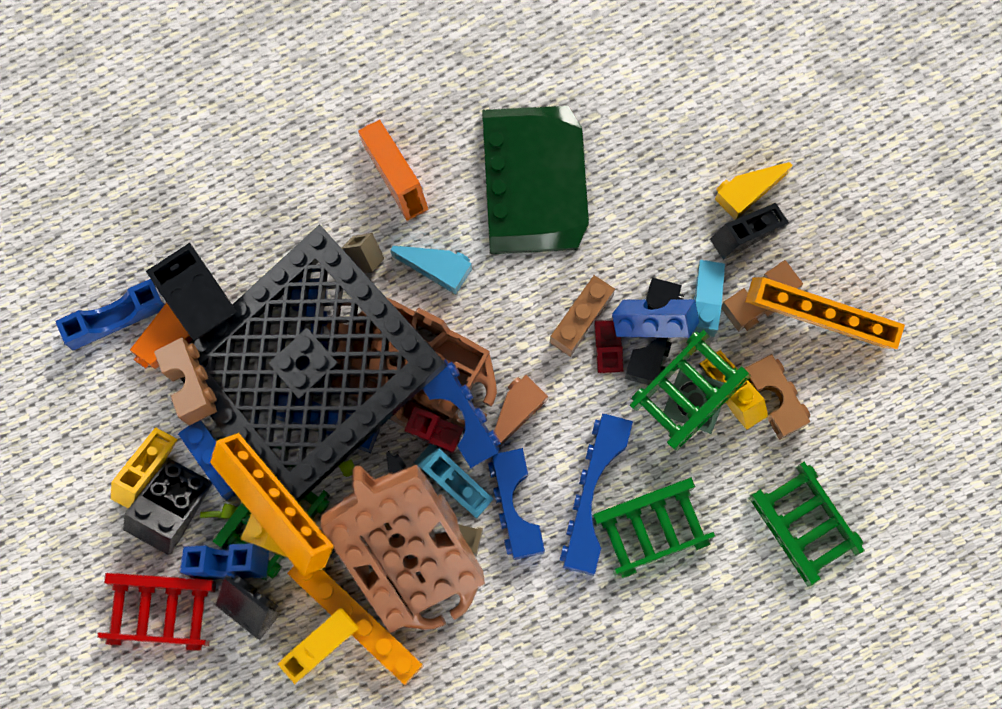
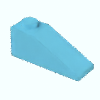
M392 246L390 249L392 257L455 295L472 270L470 259L460 252L455 254L449 250Z
M700 260L694 296L699 324L693 333L696 331L700 333L704 329L709 336L714 337L718 331L723 295L724 263Z
M429 444L413 462L476 519L494 499L441 449L432 444Z

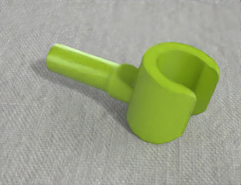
M352 459L339 465L340 471L345 477L353 475L354 464Z
M224 503L222 511L200 512V518L217 517L227 520L238 507Z

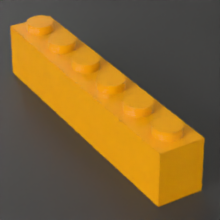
M764 277L752 278L745 301L746 303L885 349H898L905 324Z
M239 433L217 440L210 463L304 577L324 568L333 549V544Z
M295 566L289 570L287 574L331 616L340 608L346 612L359 628L352 636L403 685L406 686L424 666L324 570H317L304 577Z

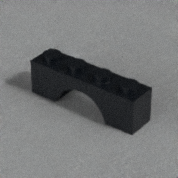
M652 277L646 296L648 309L662 308L670 300H683L684 294L680 293L682 285ZM656 337L648 346L633 349L625 379L649 385L666 368V366L661 364L663 356H669L672 342H669L668 338Z

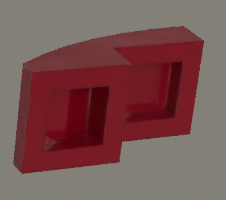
M613 319L594 320L597 373L624 372L623 346L621 344V337L616 336Z
M414 406L404 432L455 454L465 429Z

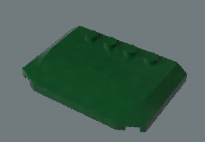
M548 106L482 110L490 254L578 250L589 226L583 129L570 107Z

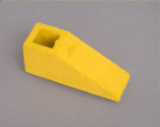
M721 350L716 352L732 369L736 368ZM707 358L699 363L708 377L723 383L726 382L725 376ZM748 380L726 402L734 416L746 430L768 417L765 399Z
M340 608L277 664L295 685L359 628L346 612Z

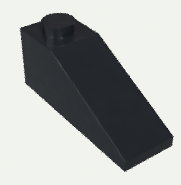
M775 202L726 223L710 238V241L724 260L742 252L789 224V221Z

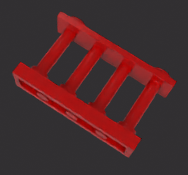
M105 573L104 584L112 585V590L114 591L109 633L98 632L97 637L106 639L105 644L122 646V640L186 645L185 650L202 651V646H210V641L200 640L205 597H208V592L215 593V581ZM129 587H139L138 592H141L136 635L120 634L125 592H128ZM155 589H165V594H168L163 637L147 636L152 593H155ZM182 590L192 591V596H194L189 639L174 638L178 595H181Z

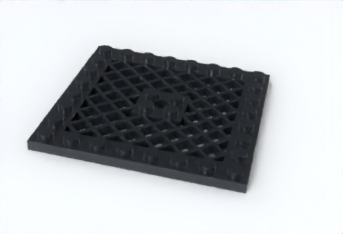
M320 224L232 304L238 313L190 343L196 346L200 357L197 358L199 365L203 366L208 375V379L205 381L216 396L214 405L217 412L211 414L210 417L226 437L239 433L297 503L303 500L448 366ZM311 272H320L319 282H310ZM328 273L336 282H327ZM301 289L300 300H291L292 290ZM309 289H318L317 299L308 300ZM326 289H336L334 299H325ZM343 290L351 299H342ZM316 306L315 317H306L307 307ZM324 306H334L332 317H323ZM341 306H351L350 316L340 317ZM358 306L367 316H357ZM273 307H282L281 317H272ZM290 307H299L298 317H289ZM265 312L264 318H259ZM339 323H349L348 334H338ZM356 323H366L365 334H355ZM263 324L262 335H253L254 325ZM271 324H280L279 335H270ZM288 324H297L296 335H287ZM305 324H314L313 333L308 328L304 330ZM322 324H331L330 334H321ZM374 324L383 334H373ZM320 341H329V349L327 350ZM337 341H347L346 352H336ZM354 341H364L363 352H353ZM372 341H382L381 352H371ZM389 341L399 352H388ZM235 342H244L243 353H234ZM252 342H261L259 353H251ZM269 342H278L277 352H268ZM398 358L397 370H387V360ZM216 359H225L223 370H215ZM233 359H242L240 370H232ZM250 359H259L257 370H248ZM267 359H272L269 365L274 370H265ZM310 359L309 367L301 371L299 369L301 361ZM336 359H345L344 370H337L341 365ZM352 359H362L361 370H351ZM370 359H380L379 370H369ZM185 377L180 378L185 383ZM214 377H222V384L220 385ZM231 377H239L238 388H229ZM247 377H256L255 388H246ZM264 377H273L272 388H263ZM333 377H343L342 388H332ZM350 377H360L359 388H349ZM368 377H378L377 388H367ZM386 377H392V378L385 384V379H386ZM281 379L289 388H280ZM325 381L324 388H318ZM229 395H237L236 403ZM245 395H254L253 406H244ZM262 395H271L270 406H261ZM279 395H288L287 406H278ZM313 395H323L322 406H312ZM331 395H341L340 406H330ZM348 395H358L357 406H347ZM366 395H373L365 402ZM296 397L302 402L305 400V405L295 406ZM243 412H252L251 421H249V419L245 416ZM260 412H269L267 424H258ZM277 412L286 413L285 424H275ZM294 413H303L302 424H293ZM311 413H321L320 425L310 424ZM329 413H339L337 425H328ZM346 413H353V414L346 420ZM257 430H266V438L264 439ZM274 431H284L282 443L273 442ZM292 431H301L300 443H290ZM309 431H319L318 443H308ZM327 431H333V432L326 438V433H327ZM273 449H282L281 458H279V456L275 453ZM290 449H299L298 461H288ZM307 449H314L309 455L306 456Z

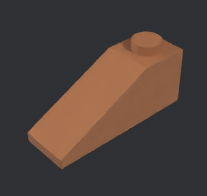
M527 375L522 379L517 377L507 387L509 391L507 392L494 430L501 442L498 447L507 441L548 400V396Z

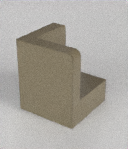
M373 233L352 236L342 247L364 273L373 272L384 260V256Z
M458 524L462 536L474 556L477 557L483 528L478 527L476 529Z

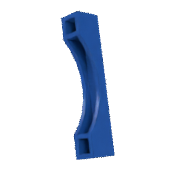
M602 414L601 420L595 419L592 435H596L594 445L589 444L585 458L590 460L588 470H582L579 481L580 485H584L582 495L576 494L572 509L577 511L575 521H569L566 535L571 536L569 546L563 545L559 560L564 562L563 568L591 576L595 575L601 546L597 540L592 522L591 506L593 493L604 469L616 456L626 449L633 421L607 414Z

